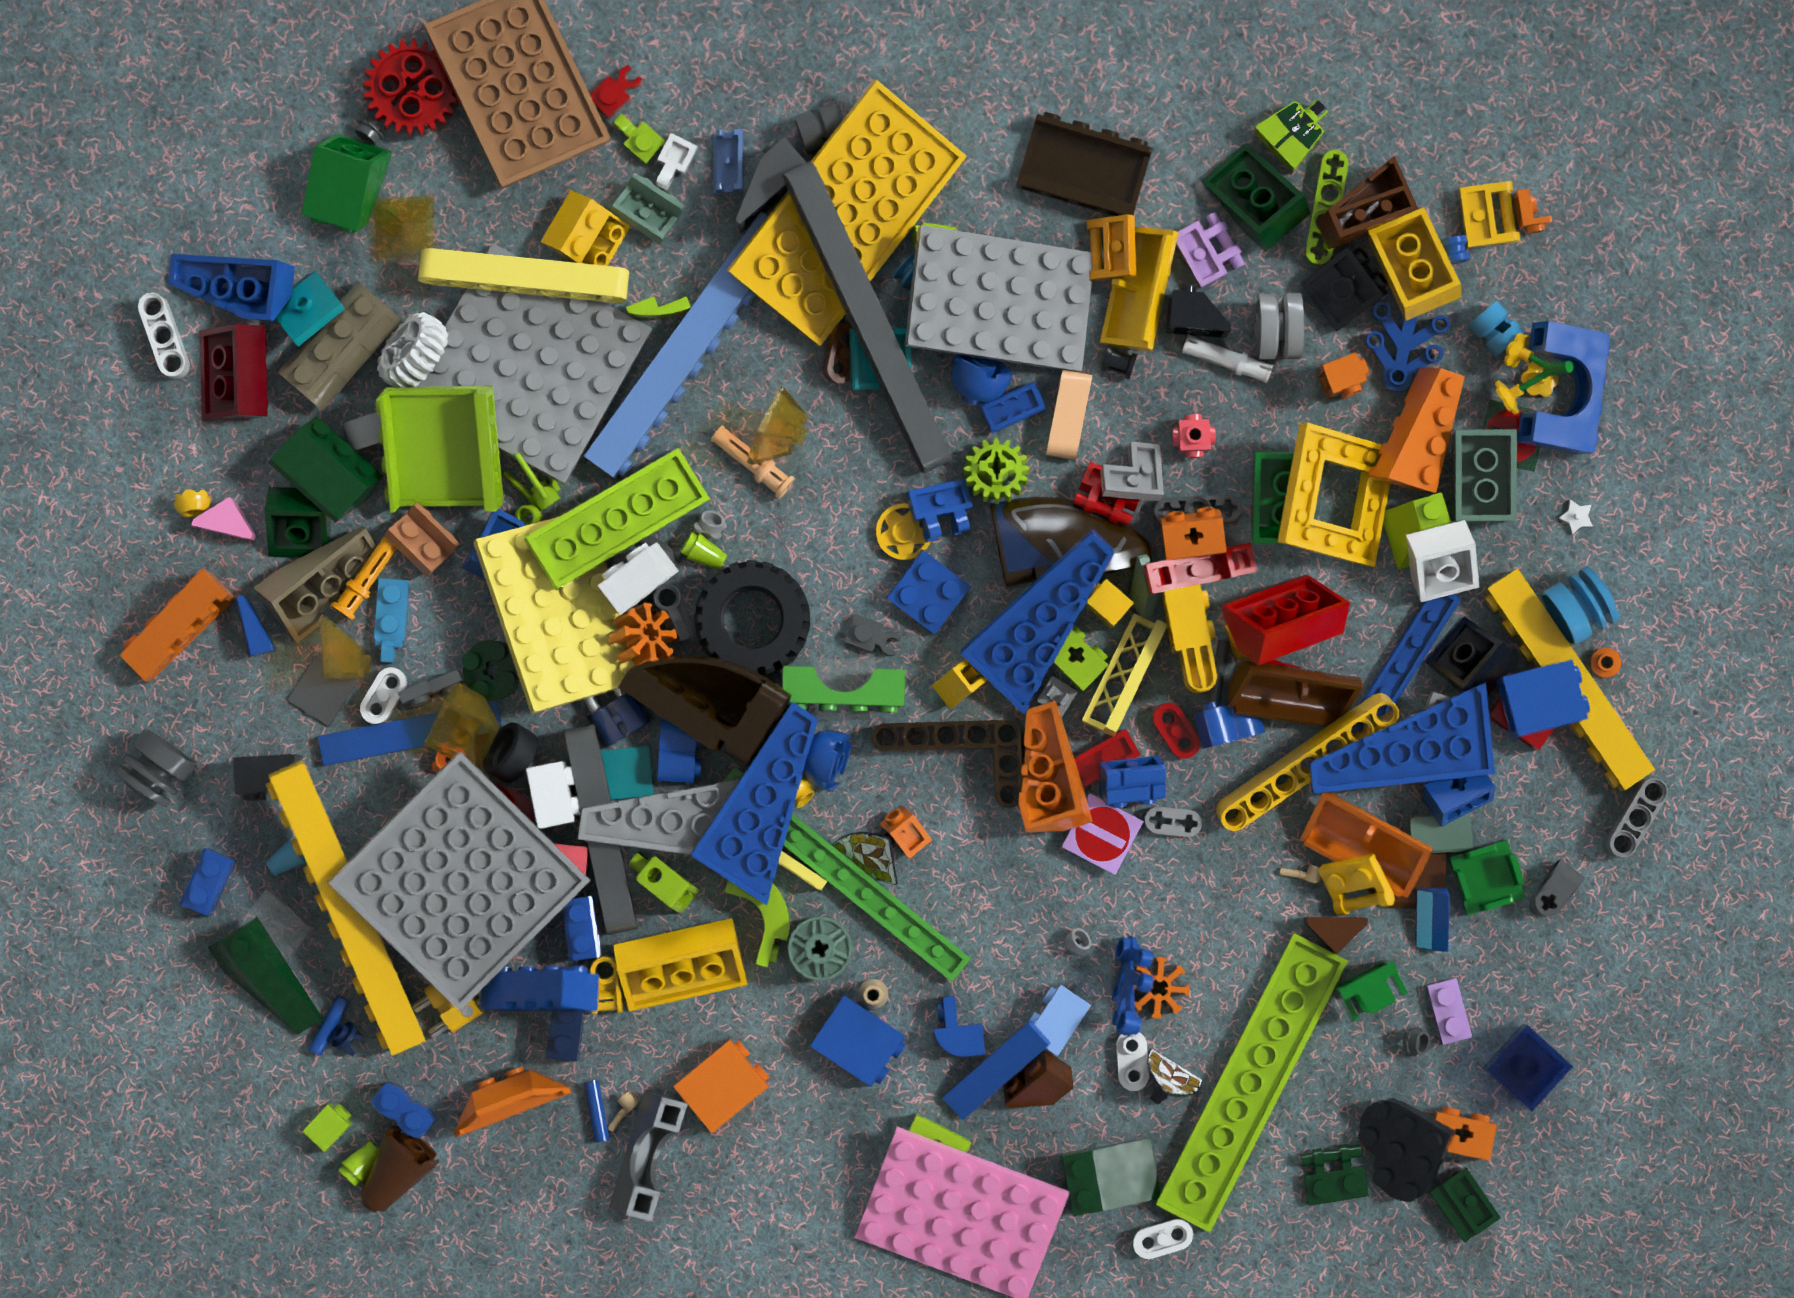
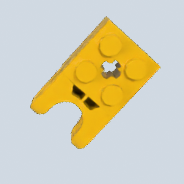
M1200 584L1166 590L1161 594L1165 622L1168 624L1167 632L1171 653H1178L1183 682L1187 690L1195 694L1204 693L1210 690L1217 680L1211 640L1216 638L1213 621H1207L1205 610L1210 608L1207 590L1201 591Z

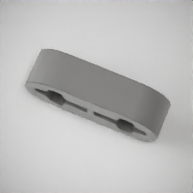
M1153 807L1145 814L1144 824L1147 830L1154 834L1193 837L1201 830L1202 819L1198 813L1192 810ZM1159 811L1163 818L1171 819V825L1161 824L1160 829H1155L1154 823L1149 822V819ZM1186 815H1191L1192 821H1196L1197 825L1192 827L1190 832H1185L1184 826L1175 825V819L1184 820Z

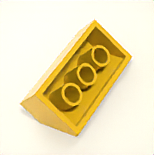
M732 918L613 945L617 972L629 1012L748 985Z

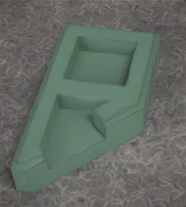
M1147 554L1137 556L1129 599L1134 602L1132 606L1143 618L1153 615L1157 594L1150 595L1143 565L1150 563V558Z

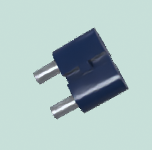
M621 689L613 690L617 699L600 708L594 696L583 699L591 711V715L587 718L591 724H595L596 733L605 749L651 722L640 702Z

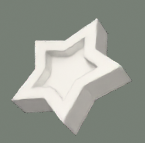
M1570 499L1568 511L1560 516L1559 519L1569 524L1572 535L1580 527H1593L1588 517L1591 505L1579 506Z

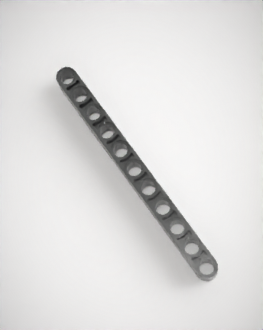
M808 161L783 173V180L918 468L925 474L951 461L945 441L817 168L812 161Z

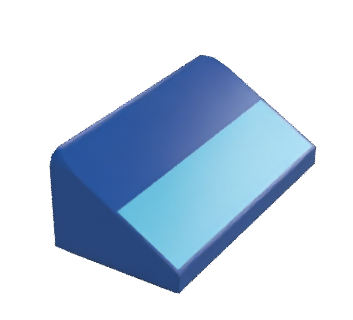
M1416 888V948L1448 952L1450 895L1447 888Z

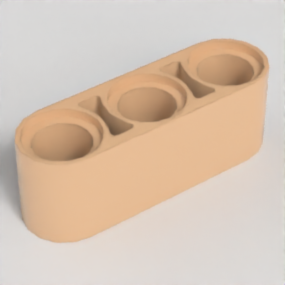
M1062 370L1046 455L1076 461L1092 375Z

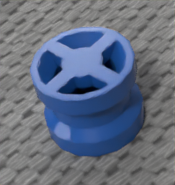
M1465 235L1440 240L1452 265L1471 260L1470 253L1465 248L1467 243Z

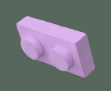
M1457 978L1426 985L1441 1044L1445 1045L1471 1038L1472 1034Z

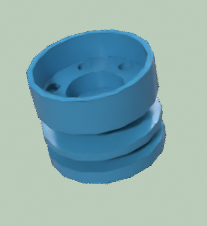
M1588 566L1579 570L1580 578L1575 574L1568 577L1572 591H1569L1564 584L1559 582L1541 593L1546 610L1568 643L1573 647L1592 636L1590 621L1596 628L1602 631L1607 627L1606 621L1612 625L1620 620L1619 612L1608 587Z

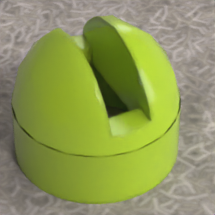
M534 505L519 507L515 515L517 519L523 521L526 525L541 522L543 517L540 509ZM533 515V519L528 522L526 518Z

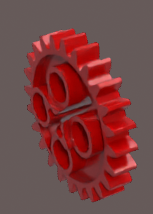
M401 39L398 49L391 43L388 44V54L378 50L380 61L376 59L370 60V65L374 70L365 69V76L371 80L363 81V88L371 90L363 94L364 100L372 101L367 106L368 112L378 111L374 120L380 121L384 118L385 130L393 124L396 135L404 128L408 137H411L413 129H417L422 137L425 127H428L434 133L435 122L445 126L446 120L443 115L453 117L454 111L449 106H458L459 100L453 97L456 94L435 50H428V41H425L420 48L417 47L416 39H413L411 46L408 47L404 40ZM409 62H416L420 65L421 69L416 73H411L404 66ZM427 71H432L431 75L425 77L417 84V92L411 89L405 94L407 84L414 86ZM387 81H393L399 88L394 92H387L383 89L382 85ZM429 84H437L442 91L437 95H431L426 92L425 87ZM404 95L399 103L395 106L391 105L392 101ZM407 103H413L418 106L419 110L415 114H407L402 107Z

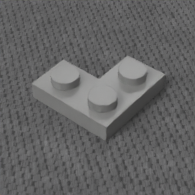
M1130 442L1128 446L1129 467L1103 464L1100 470L1102 496L1161 502L1164 496L1160 444Z

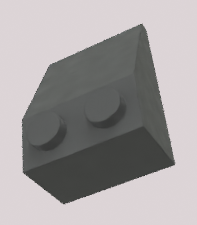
M785 137L779 142L774 139L762 150L764 155L759 161L735 219L737 229L741 233L754 222L760 212L765 213L787 193L788 190L783 180V173L806 163Z

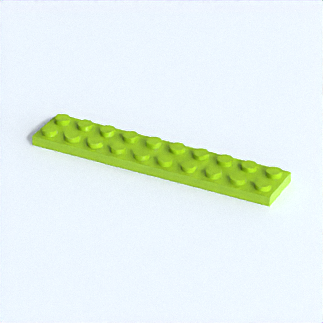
M1296 933L1292 934L1155 1205L1209 1233L1211 1232L1348 960Z

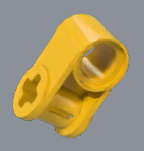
M601 956L593 962L590 973L598 974V964L600 962H608L613 967V974L608 978H603L599 975L598 1011L617 1010L618 1013H623V993L617 972L616 960L612 956ZM613 999L614 1001H600V1000ZM591 1011L592 1015H596L598 1011Z

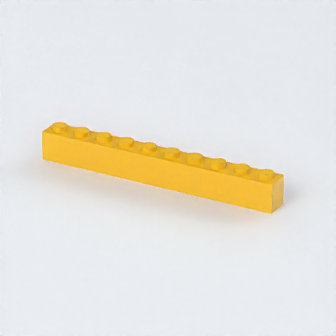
M300 760L270 773L269 778L271 782L266 784L272 800L279 799L283 810L278 812L285 829L291 827L296 838L291 839V843L297 856L304 855L308 866L303 867L309 884L316 882L320 894L315 895L321 911L328 910L332 921L327 924L334 940L340 938L345 949L340 950V954L346 967L353 966L357 976L352 978L358 995L365 993L369 1002L364 1008L370 1022L377 1021L381 1032L376 1033L382 1049L389 1048L393 1056L425 1042L423 1032L379 932L328 883L347 863V859L304 761Z

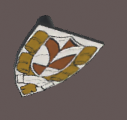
M852 832L840 837L832 845L870 877L886 883L898 884L891 847L894 841L887 832L884 835L870 832Z
M1152 1048L1150 1049L1146 1064L1153 1081L1157 1085V1088L1150 1097L1154 1103L1161 1104L1162 1101L1167 1099L1168 1095L1188 1097L1198 1091L1203 1080Z

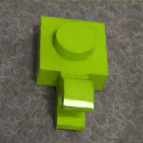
M620 114L613 122V125L628 137L623 146L645 165L666 143L662 137L644 122L636 128L623 114Z

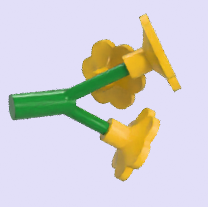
M1518 333L1514 341L1508 344L1506 348L1507 355L1504 358V364L1513 368L1517 367L1521 360L1529 363L1527 371L1521 375V382L1523 384H1516L1509 389L1500 380L1495 382L1499 398L1503 401L1506 409L1512 411L1514 415L1519 413L1516 398L1523 395L1524 390L1530 396H1537L1539 394L1541 397H1548L1552 394L1553 388L1558 385L1559 379L1557 375L1573 371L1571 361L1550 364L1534 356V352L1528 350L1530 336L1523 333Z

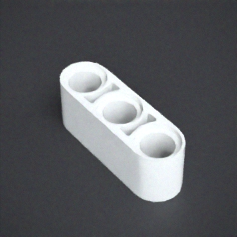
M147 293L140 298L138 310L160 371L170 379H181L189 372L190 365L170 306L160 295ZM152 301H159L161 303V309L156 315H149L147 312V307ZM163 329H169L171 332L170 340L164 344L158 343V333ZM173 357L180 358V368L175 372H169L167 369L168 361Z

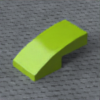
M653 296L627 306L626 309L630 317L662 319L686 314L691 309V306L686 296L658 307Z

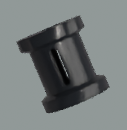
M1108 345L1101 370H1110L1122 374L1125 379L1129 380L1137 354L1132 353L1129 355L1114 350L1113 346Z

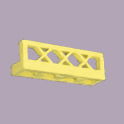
M1135 613L1133 614L1081 722L1115 737L1167 630L1168 624L1158 619L1154 623ZM1136 623L1152 630L1147 641L1135 644L1132 631ZM1129 639L1131 646L1124 648ZM1143 647V650L1139 655L1138 648ZM1133 650L1137 662L1133 668L1123 671L1119 657L1121 654ZM1116 666L1118 669V673L1112 674ZM1130 674V676H1129V678H1128V680H1127V682H1126V679H1125V676H1124V675ZM1120 677L1124 686L1122 693L1109 697L1106 689L1107 682ZM1103 692L1105 699L1099 701V698ZM1118 700L1115 707L1113 708L1111 702ZM1108 704L1111 715L1106 725L1090 718L1095 707Z

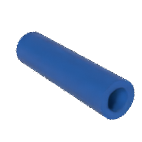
M339 995L335 997L308 1048L310 1051L322 1056L332 1037L333 1031L338 1026L350 1004L349 1000Z
M599 1080L584 1082L594 1142L608 1141L610 1139Z

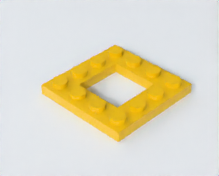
M1300 422L1278 543L1366 567H1375L1390 484L1367 476L1371 467H1376L1381 456L1378 453L1382 444L1311 423ZM1324 461L1361 472L1351 529L1314 519Z

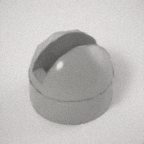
M1075 928L1064 939V946H1067L1070 954H1082L1091 947V939L1086 931L1081 928Z

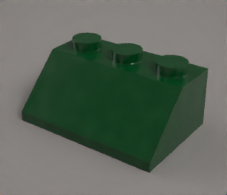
M317 416L301 426L268 462L335 523L368 500L383 478V475L372 464L361 457Z

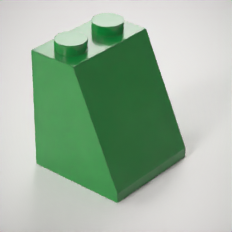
M335 134L315 145L301 214L311 217V221L318 224L331 223L337 225L339 230L347 233H356L366 227L377 200L392 151L339 134Z

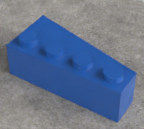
M544 966V970H537V967H519V971H512V967H503L481 989L480 1009L598 1011L599 974L587 973V967L569 966V970L554 966Z

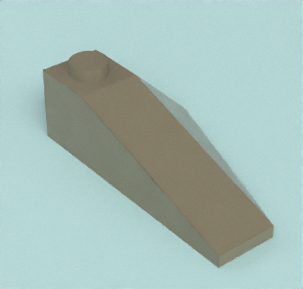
M361 526L277 569L254 587V590L269 613L297 644L323 623L326 619V616L323 615L324 611L333 600L337 602L342 595L340 590L349 578L353 579L357 576L377 546L367 529Z

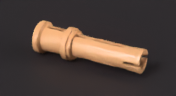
M723 425L712 436V442L751 471L758 484L762 482L775 492L777 499H781L795 481L793 476L788 477L775 466L776 463L773 460L763 459Z

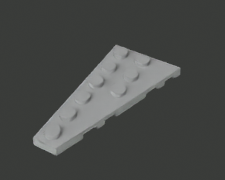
M740 779L584 807L581 810L577 838L690 855Z

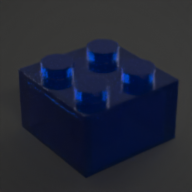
M1522 1024L1482 1069L1526 1110L1532 1112L1573 1066L1529 1025Z

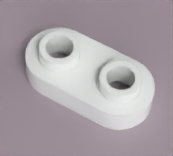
M388 667L377 675L360 705L361 715L367 722L381 724L388 720L400 700L397 692L407 688V678L401 670ZM391 677H395L398 682L397 686L393 689L387 686V680ZM375 703H379L382 706V711L378 715H374L371 711V707Z
M1140 1032L1137 1035L1133 1034L1131 1037L1120 1034L1116 1041L1119 1082L1129 1091L1141 1090L1149 1080V1071L1146 1064L1148 1056L1146 1039ZM1129 1040H1135L1137 1042V1049L1134 1051L1127 1050L1126 1043ZM1132 1070L1138 1071L1140 1075L1139 1079L1135 1082L1130 1081L1128 1078V1074Z
M1182 1219L1168 1220L1140 1229L1134 1235L1133 1248L1140 1257L1153 1259L1188 1247L1193 1239V1231L1191 1226ZM1176 1228L1181 1229L1183 1232L1182 1237L1178 1240L1173 1239L1171 1236L1172 1231ZM1150 1237L1153 1239L1154 1244L1151 1248L1143 1247L1142 1241L1144 1238Z

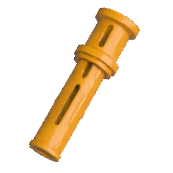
M385 536L367 559L355 579H350V581L346 582L347 588L337 602H332L330 605L352 621L355 618L354 613L362 601L369 598V588L397 550Z

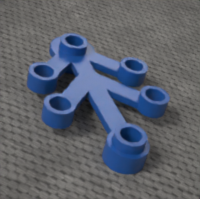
M1378 302L1372 309V316L1380 321L1396 346L1395 361L1383 345L1384 336L1378 331L1370 332L1365 339V344L1370 350L1374 351L1384 367L1382 374L1384 386L1392 392H1402L1411 385L1412 375L1418 372L1420 367L1424 368L1430 363H1438L1443 358L1442 348L1438 345H1430L1425 350L1424 355L1407 364L1409 351L1437 334H1444L1450 327V321L1446 316H1436L1430 325L1414 334L1417 317H1414L1407 321L1404 319L1402 330L1400 331L1390 315V306L1386 302ZM1383 306L1387 311L1386 316H1378L1376 308ZM1436 320H1443L1445 322L1444 330H1438L1435 327ZM1371 336L1379 337L1380 344L1378 346L1370 344L1369 339ZM1430 349L1438 351V359L1434 360L1429 357L1428 352ZM1393 372H1401L1403 380L1401 382L1394 381L1392 378Z
M1128 936L1127 938L1121 937L1115 950V959L1121 962V966L1112 991V1000L1117 1002L1112 1017V1024L1116 1026L1118 1034L1131 1037L1133 1034L1137 1035L1142 1025V1018L1138 1017L1137 1013H1135L1134 985L1138 991L1149 993L1152 989L1154 978L1153 975L1134 971V962H1136V966L1148 969L1152 963L1153 952L1143 948L1140 949L1136 937Z

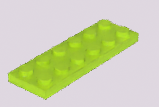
M677 448L527 535L524 541L555 591L705 504L710 498L680 449Z

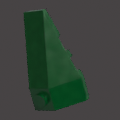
M258 917L208 947L227 976L297 1035L323 1019Z

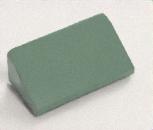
M1469 813L1442 827L1433 815L1411 817L1409 819V835L1433 847L1432 853L1473 850Z

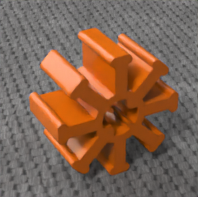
M643 603L635 609L631 608L613 620L612 624L617 625L619 630L609 635V643L611 645L614 643H625L626 648L623 652L616 655V658L621 663L634 658L635 666L667 658L673 653V649L669 648L666 644L677 638L676 630H661L659 627L665 620L669 619V615L664 610L651 616L652 604Z
M1155 957V961H1157L1156 975H1153V978L1157 982L1165 981L1166 987H1163V989H1166L1163 995L1159 993L1153 995L1151 991L1145 993L1135 1001V1008L1141 1011L1142 1006L1150 999H1153V1010L1150 1013V1017L1161 1019V1001H1166L1171 1007L1172 1013H1178L1182 1006L1177 1005L1170 997L1171 992H1176L1188 996L1190 986L1186 984L1184 986H1173L1171 982L1180 974H1185V970L1180 965H1175L1173 971L1167 976H1163L1164 963L1167 959ZM1135 966V969L1140 970L1141 973L1152 975L1148 969Z

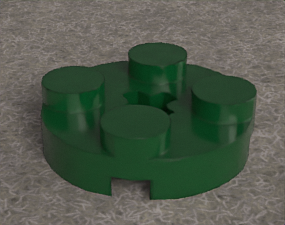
M497 639L485 640L474 645L463 656L464 680L476 698L489 701L500 700L509 697L517 690L519 677L506 643ZM490 662L493 666L498 665L499 671L495 673L496 678H493L487 672Z

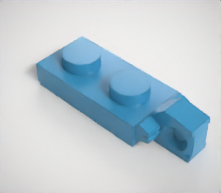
M378 579L374 639L375 646L381 647L380 662L394 663L395 648H403V641H405L409 580Z

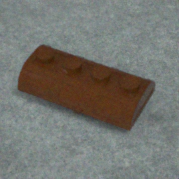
M1243 660L1230 680L1227 692V707L1233 708L1234 714L1327 727L1349 711L1361 692L1363 684L1361 679L1356 676L1305 670L1283 665L1265 663L1257 665L1249 660Z

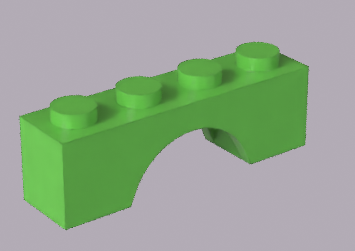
M783 666L782 688L792 695L790 703L792 701L804 710H807V704L819 705V710L837 711V705L849 706V711L868 712V706H879L880 712L898 713V707H904L905 669H874L870 679L859 689L850 692H839L824 685L818 678L814 667Z

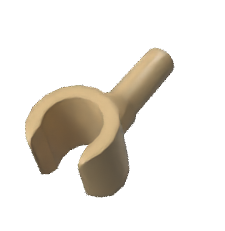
M1311 864L1306 873L1301 870L1280 869V875L1303 879L1312 884H1318L1322 880L1318 872L1320 868Z
M631 1090L617 1100L622 1109L607 1127L611 1132L615 1131L622 1119L638 1104V1099Z

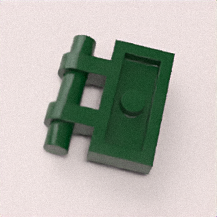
M1342 1144L1337 1149L1322 1151L1321 1148L1312 1149V1153L1300 1154L1302 1167L1314 1165L1315 1170L1313 1174L1303 1175L1308 1206L1369 1196L1365 1167L1363 1165L1352 1167L1351 1164L1352 1158L1363 1157L1361 1145L1349 1146L1348 1144ZM1341 1160L1342 1169L1325 1171L1324 1163Z

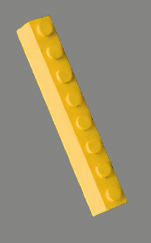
M1519 569L1513 570L1484 590L1487 595L1484 598L1486 604L1493 613L1499 612L1504 620L1501 623L1503 629L1510 638L1515 636L1521 644L1518 650L1527 663L1532 661L1536 668L1573 660L1574 666H1578L1582 676V683L1579 684L1582 696L1585 695L1588 699L1590 712L1587 713V720L1571 724L1570 727L1578 738H1585L1590 746L1587 748V752L1596 764L1602 763L1607 771L1604 773V776L1613 789L1618 787L1620 791L1626 790L1655 770Z

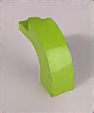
M728 880L725 893L750 900L759 908L763 915L765 929L756 965L768 967L769 962H776L780 945L775 944L776 938L788 941L790 917L786 902L774 883H772L768 904L765 905Z

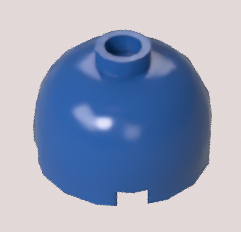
M956 354L950 373L954 388L963 395L962 400L972 405H979L980 401L991 402L1004 394L1013 372H1009L1010 368L997 360L971 358V356Z
M822 730L814 734L803 770V775L810 784L829 792H833L837 788L839 783L834 780L838 773L844 774L852 745L851 742L846 740L850 739L851 735L835 730Z

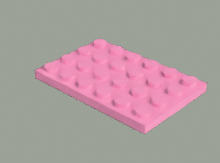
M897 1127L855 1238L1010 1297L1028 1298L1069 1196V1191Z

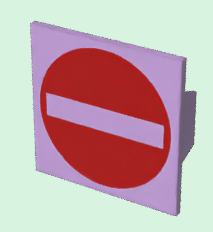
M1089 793L1087 802L1092 822L1072 828L1062 848L1116 875L1143 821L1119 808L1106 805L1102 799Z

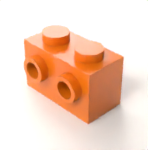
M1357 352L1322 365L1317 371V375L1327 400L1339 395L1344 400L1359 394L1362 386L1367 381L1366 375H1369V369L1363 357L1359 358Z

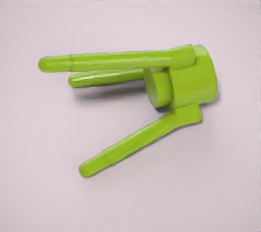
M515 453V458L534 485L530 489L533 495L508 471L504 472V476L529 500L530 504L538 506L540 511H543L560 500L561 497L557 492L561 488L557 482L548 476L550 484L546 480L539 482L521 454Z

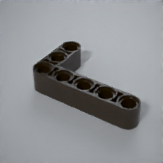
M1011 720L884 723L875 727L872 732L874 746L880 751L885 752L993 748L995 800L1001 807L1008 809L1019 804V792L1022 789L1021 732L1019 726ZM1005 725L1011 726L1015 731L1014 740L1008 743L1001 741L998 737V730ZM974 726L982 728L985 732V739L977 744L971 742L967 735L970 728ZM948 727L953 730L955 734L953 742L942 744L938 740L937 733L941 728ZM913 728L922 730L925 736L924 741L919 745L910 744L907 740L909 730ZM882 729H889L894 734V741L889 746H882L877 742L876 736ZM1003 756H1011L1015 759L1016 768L1013 772L1005 773L1000 769L999 760ZM1012 786L1017 791V798L1013 803H1005L1001 800L1000 791L1003 787Z

